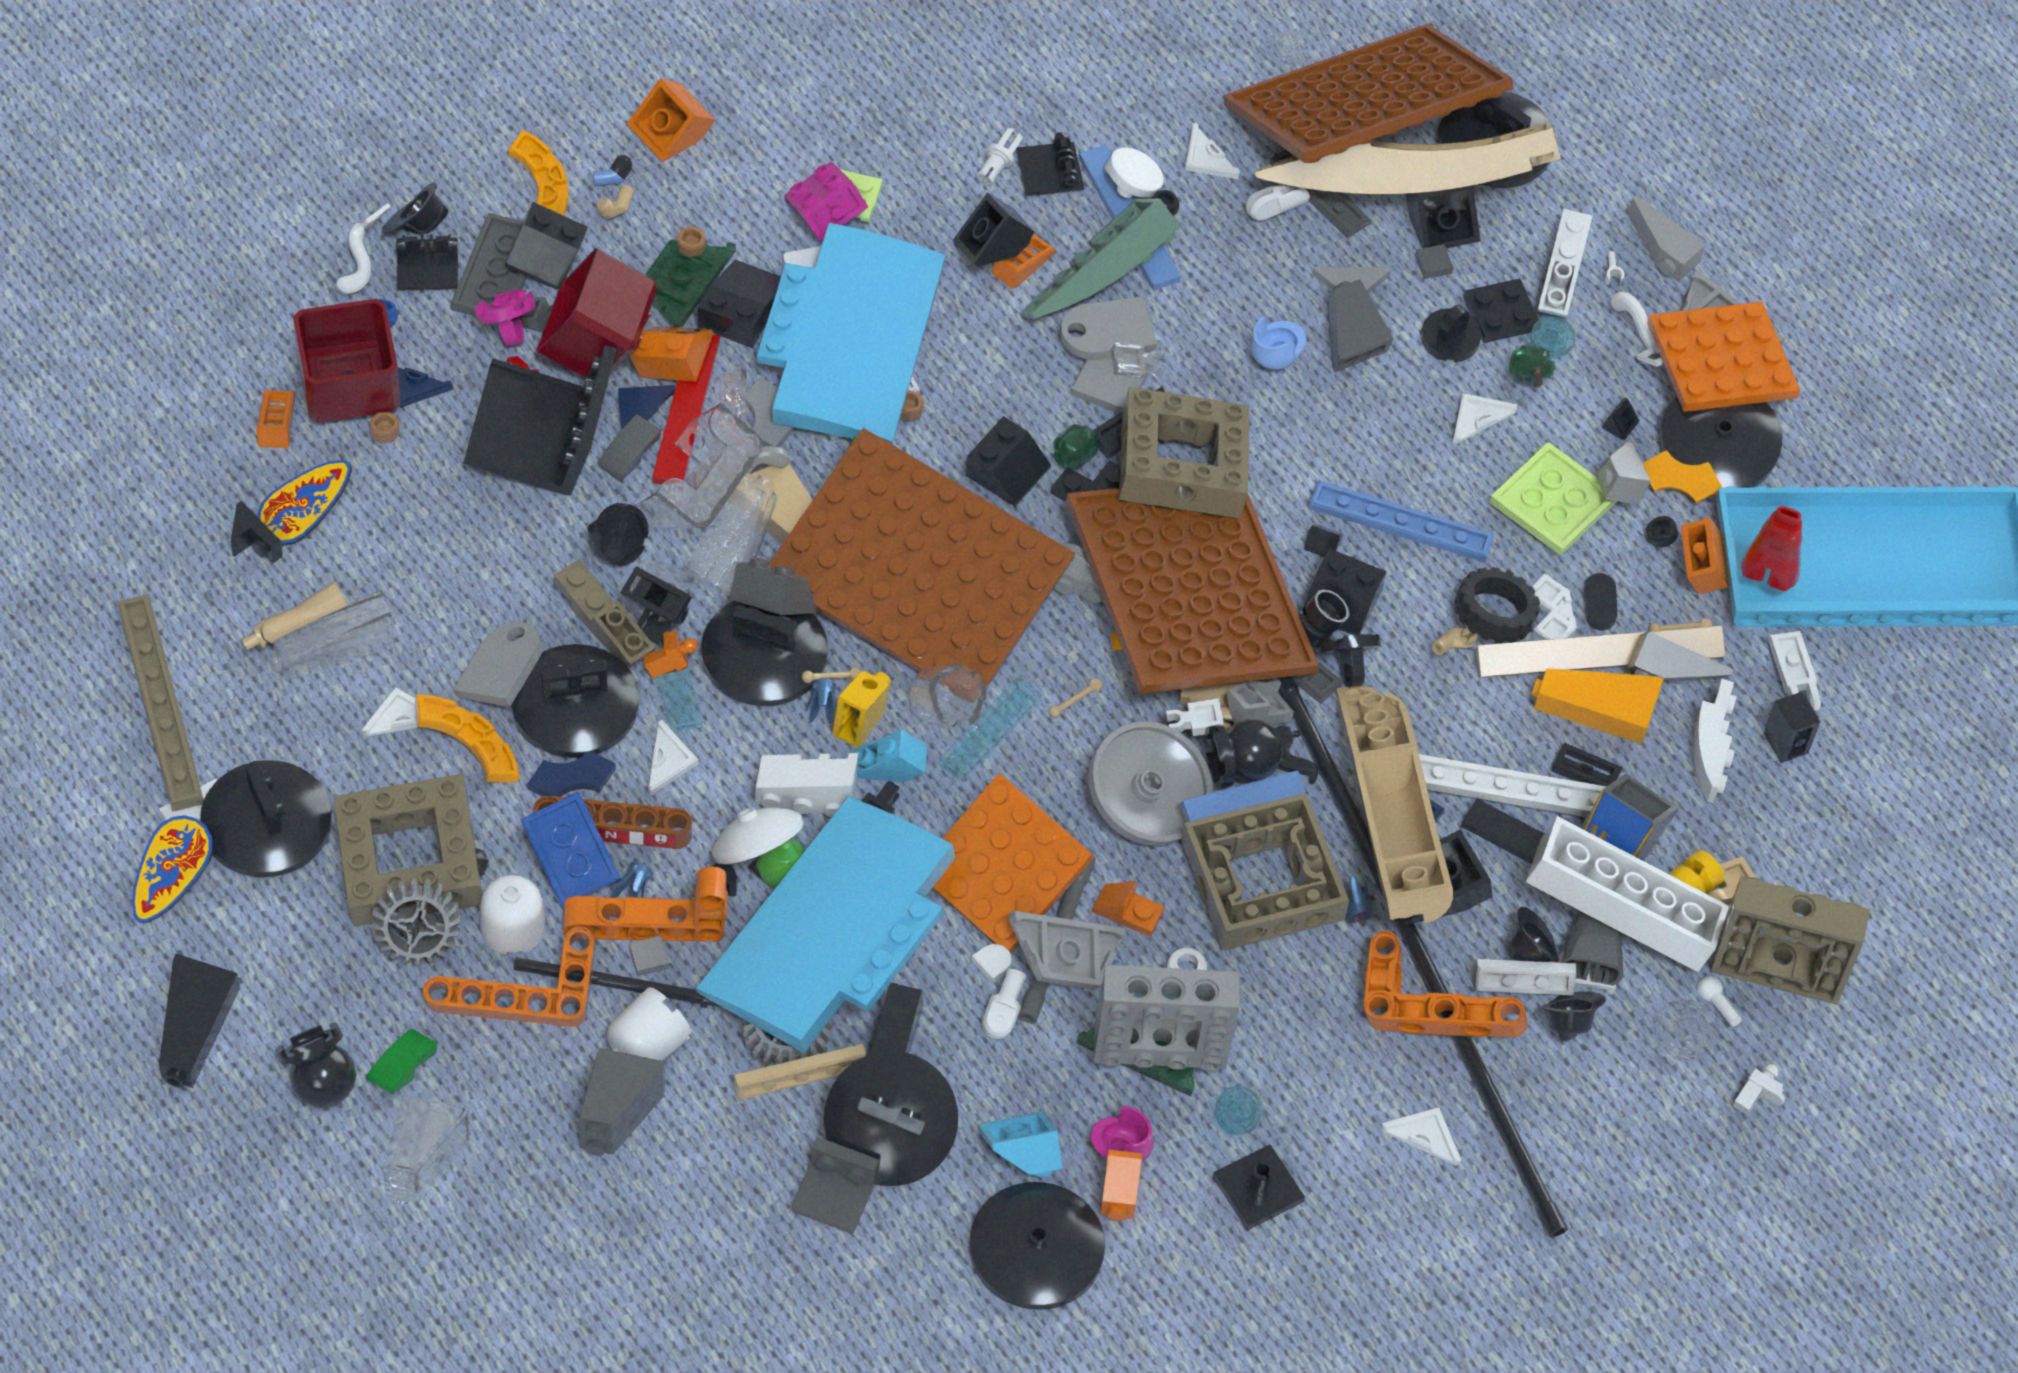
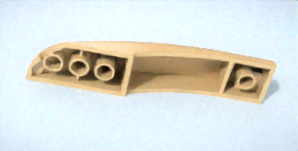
M1552 122L1504 135L1468 142L1407 144L1373 140L1368 144H1358L1347 148L1345 152L1324 156L1315 163H1304L1297 157L1290 156L1273 163V166L1269 164L1257 169L1255 176L1256 178L1322 191L1357 194H1405L1454 189L1498 180L1531 171L1533 166L1559 160L1561 157Z
M1372 687L1336 688L1369 839L1390 920L1409 918L1413 915L1422 914L1424 924L1433 922L1443 916L1451 906L1453 888L1438 836L1418 747L1406 705L1394 694L1388 693L1383 695L1376 692V689Z

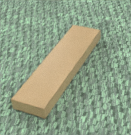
M860 1044L735 1074L734 1091L737 1099L743 1100L838 1077L849 1065L866 1056L864 1045Z

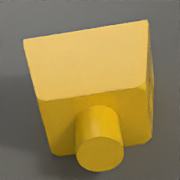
M861 671L838 698L832 732L833 736L857 748L863 745L885 712L891 685V679L883 672H876L872 675L866 671ZM860 710V715L857 718L856 713Z

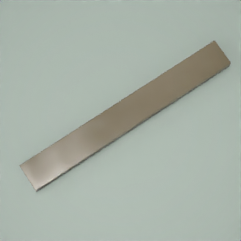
M149 595L118 601L122 624L172 812L202 805L204 801Z

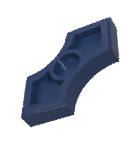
M594 752L584 754L579 759L569 763H552L543 760L527 783L528 790L542 797H562L571 791L582 789L600 793L615 772L616 763Z

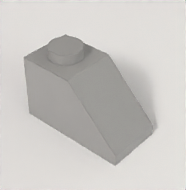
M1626 442L1609 457L1604 468L1600 470L1597 479L1606 500L1639 504L1651 482L1632 442Z

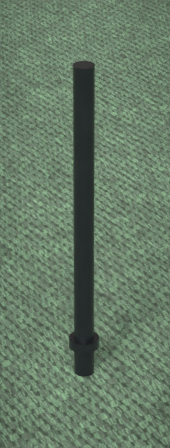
M519 957L515 959L514 970L559 978L561 965ZM573 971L567 976V980L580 982L585 975L580 971ZM597 971L592 973L591 984L638 993H643L648 987H651L662 993L666 998L699 1003L702 1008H708V1005L721 1007L697 993L696 989Z

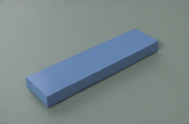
M1297 770L1183 800L1180 806L1186 822L1303 794L1306 791Z

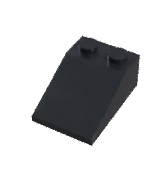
M735 259L709 286L698 306V328L712 329L713 334L753 348L767 324L781 276Z
M1461 829L1440 839L1453 888L1451 906L1443 916L1466 911L1492 898L1491 879ZM1376 870L1374 872L1377 879L1379 880L1378 872ZM1422 914L1401 918L1404 925L1424 921Z

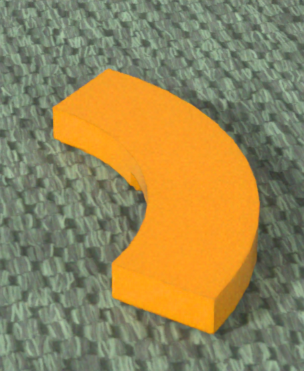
M522 129L508 149V155L522 163L534 177L538 188L536 203L565 216L568 206V184L563 166L543 141Z
M416 694L417 727L442 731L465 744L479 760L486 782L512 783L519 781L518 765L509 744L503 741L495 731V727L477 712L472 713L457 706L455 701L432 695Z

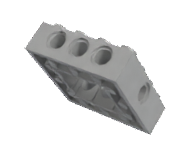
M1105 965L1094 1025V1062L1107 1066L1135 1064L1141 1068H1148L1153 1065L1168 1066L1177 1070L1186 1067L1202 1068L1206 1071L1226 1069L1240 1008V972ZM1134 993H1140L1143 997L1136 998ZM1164 995H1174L1177 999H1167ZM1156 1041H1164V1042H1166L1168 1045H1167V1046H1160V1045H1157L1155 1042H1156ZM1188 1043H1197V1047H1191Z

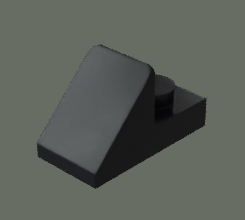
M240 501L236 504L231 535L233 557L252 545L254 551L260 557L266 556L272 563H275L283 557L281 540Z

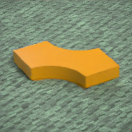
M1667 450L1643 462L1654 492L1666 489L1678 490L1687 494L1695 504H1698L1717 494L1718 488H1723L1709 462L1701 465H1686L1675 460Z

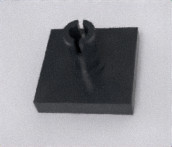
M1271 1144L1213 1172L1212 1178L1247 1231L1303 1203L1305 1200L1304 1194Z

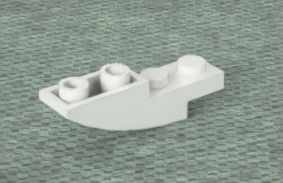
M1563 209L1538 311L1567 318L1592 215Z
M1724 679L1721 680L1714 704L1702 701L1694 731L1693 749L1696 774L1707 802L1711 803L1714 802L1717 793L1723 794L1728 776L1722 773L1724 767L1730 768L1735 750L1729 749L1732 736L1726 735L1730 721L1724 720L1726 713L1732 714L1737 696L1731 695L1734 682Z

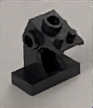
M637 566L620 592L623 597L645 608L637 625L648 639L659 645L664 641V632H671L677 624L681 625L689 612L687 606L692 599L686 592Z

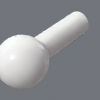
M1713 976L1702 978L1697 984L1699 996L1707 1001H1711L1732 1027L1738 1025L1741 1022V1017L1723 996V986L1720 980Z

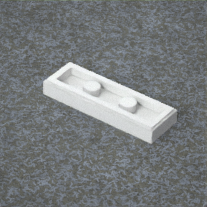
M1478 959L1475 991L1573 995L1576 963Z

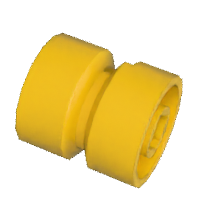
M1704 850L1695 851L1683 861L1682 865L1675 867L1668 873L1705 894L1715 890L1725 879L1720 864L1712 855Z

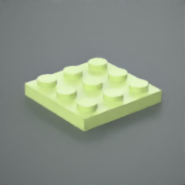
M1547 442L1491 495L1489 503L1561 556L1618 501L1606 500L1598 484L1597 477Z

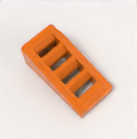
M1033 234L1029 245L1018 256L994 262L992 274L1011 289H1014L1055 254L1056 249ZM1029 247L1034 248L1039 253H1034L1032 250L1029 249Z
M264 390L256 429L259 447H289L295 391ZM270 403H285L286 406L270 405ZM267 423H269V424H282V425H267Z

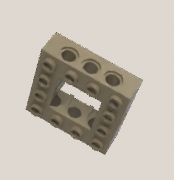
M1129 387L1122 410L1119 500L1240 519L1248 496L1249 405ZM1158 439L1191 442L1196 446L1208 445L1211 439H1213L1214 448L1211 461H1214V466L1157 457Z
M463 774L334 796L348 907L354 926L371 924V921L376 919L372 915L373 908L380 907L378 897H388L386 889L389 886L398 891V881L400 880L405 882L406 887L411 886V878L413 877L417 879V885L423 886V881L428 878L431 889L440 883L443 888L441 895L451 892V902L458 903L459 909L481 905L483 892L468 793ZM437 824L443 863L379 873L375 856L377 848L373 835L382 833L393 835L394 831L420 827L421 830L427 829L426 826ZM415 901L406 902L395 910H398V908H409ZM427 902L426 911L428 914L440 912L435 906Z
M1306 793L1184 823L1181 843L1222 950L1345 920L1349 898ZM1283 847L1298 887L1294 884L1290 885L1289 889L1270 894L1262 892L1259 893L1258 897L1241 901L1243 886L1241 881L1236 879L1231 866V860Z
M1741 876L1724 920L1710 972L1838 1005L1864 943L1870 909L1860 907L1858 904L1851 902L1843 903L1828 899L1821 894L1797 891L1790 886L1770 884L1759 878ZM1760 927H1762L1766 934H1759ZM1782 937V938L1790 939V940L1797 941V942L1792 943V942H1788V941L1781 940V939H1777V938ZM1775 960L1782 961L1786 965L1779 964Z

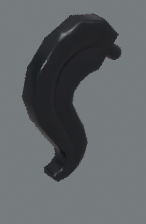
M1289 726L1276 727L1275 730L1281 738L1283 746V758L1278 769L1284 772L1298 770L1299 774L1310 777L1309 784H1314L1318 777L1316 765L1309 760L1290 753L1293 737H1299L1301 735L1300 731H1291Z

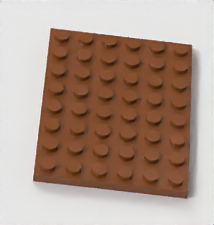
M1425 24L1225 94L1223 97L1227 108L1304 163H1315L1324 156L1343 153L1352 146L1371 143L1375 138L1396 134L1400 129L1408 126L1421 125L1425 123V120L1436 116H1447L1453 110L1462 107H1472L1478 101L1500 97L1504 92L1514 88L1513 80L1510 76L1429 24Z
M863 427L768 566L776 568V565L794 568V574L806 577L815 601L814 605L818 612L976 705L1075 558V552Z
M1119 488L1068 493L1065 502L1140 694L1307 675L1317 672L1319 664L1249 495L1239 519L1119 500Z

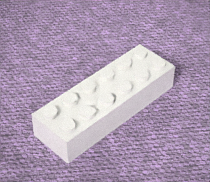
M1558 816L1541 838L1526 879V883L1697 972H1699L1715 951L1729 908L1728 905Z

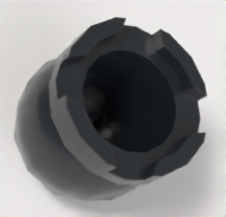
M1245 719L1235 723L1227 732L1221 724L1211 725L1205 729V739H1211L1212 752L1206 753V758L1213 782L1219 781L1218 789L1233 786L1235 777L1244 782H1255L1265 779L1279 768L1283 758L1282 740L1275 728L1264 721Z
M335 1022L329 1025L331 1028L329 1030L323 1031L322 1026L319 1025L294 1035L290 1038L292 1045L285 1049L283 1045H279L275 1050L281 1064H292L289 1073L291 1088L297 1097L309 1106L318 1108L336 1106L349 1096L355 1086L357 1076L355 1063L346 1050L336 1045L343 1035L338 1024Z

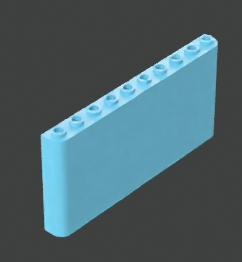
M1942 485L1937 487L1788 486L1768 488L1766 486H1758L1755 488H1738L1728 486L1718 488L1715 499L1719 527L1722 534L1733 623L1738 627L2018 626V487H2008L2005 485L1996 487H1978L1974 485L1948 487ZM1779 506H1786L1800 512L1802 520L1803 538L1800 554V576L1796 585L1787 591L1778 590L1767 584L1771 569L1768 568L1763 581L1757 582L1743 576L1740 567L1741 559L1749 545L1754 541L1765 521Z

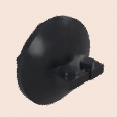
M1504 92L1500 97L1487 98L1478 101L1472 107H1462L1451 111L1447 116H1443L1439 129V144L1492 138L1551 121L1544 111L1530 100L1514 93ZM1551 162L1533 166V170L1478 185L1496 188L1520 186L1539 177Z
M732 601L716 612L708 622L702 637L701 657L708 677L723 693L743 703L772 706L793 701L812 688L813 681L805 683L802 680V674L805 671H811L812 673L824 672L828 657V642L824 628L813 613L779 615L741 602Z
M561 645L541 653L539 660L511 704V708L518 729L533 745L558 756L582 757L584 754L593 752L598 754L610 749L629 733L638 715L639 691L630 669L612 653L590 645Z
M256 760L230 770L213 784L203 801L200 821L208 827L213 837L214 851L212 855L221 864L244 875L273 877L299 869L320 852L330 834L332 812L324 787L308 771L287 762Z
M900 1051L877 1052L864 1056L849 1065L832 1085L824 1109L825 1134L830 1142L880 1160L874 1184L881 1186L906 1185L932 1173L949 1154L958 1129L957 1102L945 1077L926 1060Z

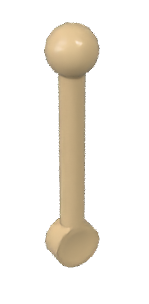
M1705 618L1698 623L1661 626L1657 623H1652L1648 630L1651 632L1712 627V621Z
M855 667L848 672L812 673L811 671H805L802 674V680L805 683H811L819 678H849L853 681L861 671Z
M1097 678L1092 679L1090 685L1059 706H1051L1049 709L1050 716L1057 718L1062 710L1092 691H1100L1103 685L1102 681Z

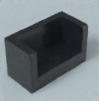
M1803 692L1778 699L1774 702L1763 734L1780 763L1809 754L1820 720Z

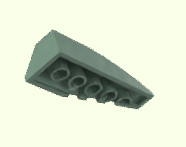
M1135 199L1088 242L1091 246L1090 249L1083 253L1079 252L1072 258L1073 267L1060 271L1053 278L1054 287L1044 288L1023 309L1020 315L1023 318L1036 319L1092 296L1117 281L1138 264L1143 265L1148 262L1154 255L1152 252L1158 246H1164L1175 237L1173 233L1181 226L1161 199Z

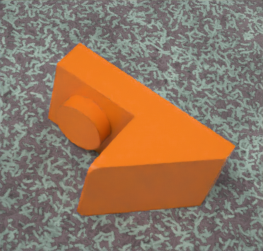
M1136 881L1105 884L1092 908V912L1151 937L1164 912L1165 906L1135 894Z

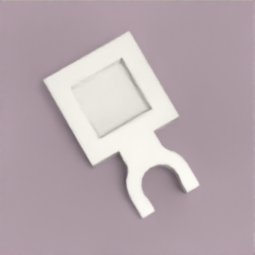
M1219 698L1187 703L1188 711L1185 712L1180 710L1166 711L1167 722L1178 721V723L1169 724V727L1180 733L1185 729H1191L1192 735L1197 736L1204 735L1205 729L1208 726L1221 724L1224 727Z

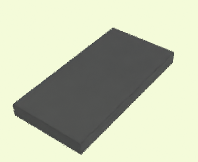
M492 213L487 214L451 301L450 309L452 311L476 316L474 307L479 302L485 300L486 305L495 301L494 295L508 291L523 290L528 276L504 266L522 221Z

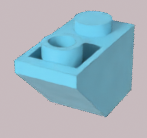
M902 729L856 748L854 753H858L857 778L905 782L925 773L927 745Z

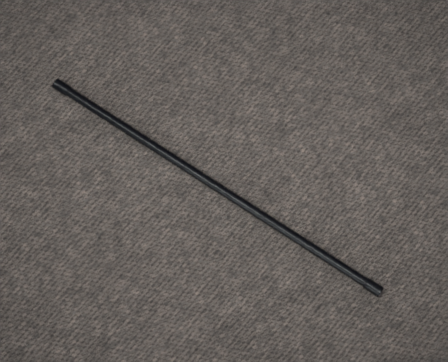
M1294 677L1278 678L1281 682L1279 692L1286 700L1288 706L1294 711L1293 716L1383 896L1381 884L1374 872L1377 868L1367 827L1299 693V687ZM1401 918L1394 919L1430 993H1449L1415 924L1404 925ZM1449 1010L1441 1012L1443 1018H1448L1453 1014ZM1452 1035L1537 1206L1538 1214L1550 1238L1564 1234L1568 1227L1556 1203L1552 1201L1471 1036Z

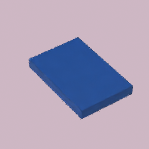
M576 792L520 819L562 908H564L565 900L570 897L589 896L621 880L580 792Z

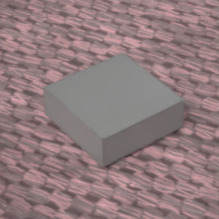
M661 935L629 943V950L637 976L669 969V960Z

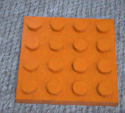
M1762 301L1649 315L1647 324L1683 412L1798 398L1800 388Z
M998 773L942 838L953 844L955 859L933 888L996 944L1004 946L1011 954L1020 943L1010 924L1009 914L1019 911L1045 915L1095 856L1008 779Z

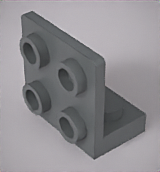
M816 1137L812 1146L811 1164L793 1201L792 1212L845 1232L854 1233L875 1187L874 1183L879 1170L880 1160Z

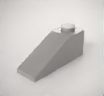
M1638 195L1633 197L1628 215L1660 271L1679 282L1701 262L1705 244Z
M1649 631L1640 635L1627 666L1628 670L1635 672L1634 675L1664 678L1663 681L1725 678L1733 672L1732 668Z

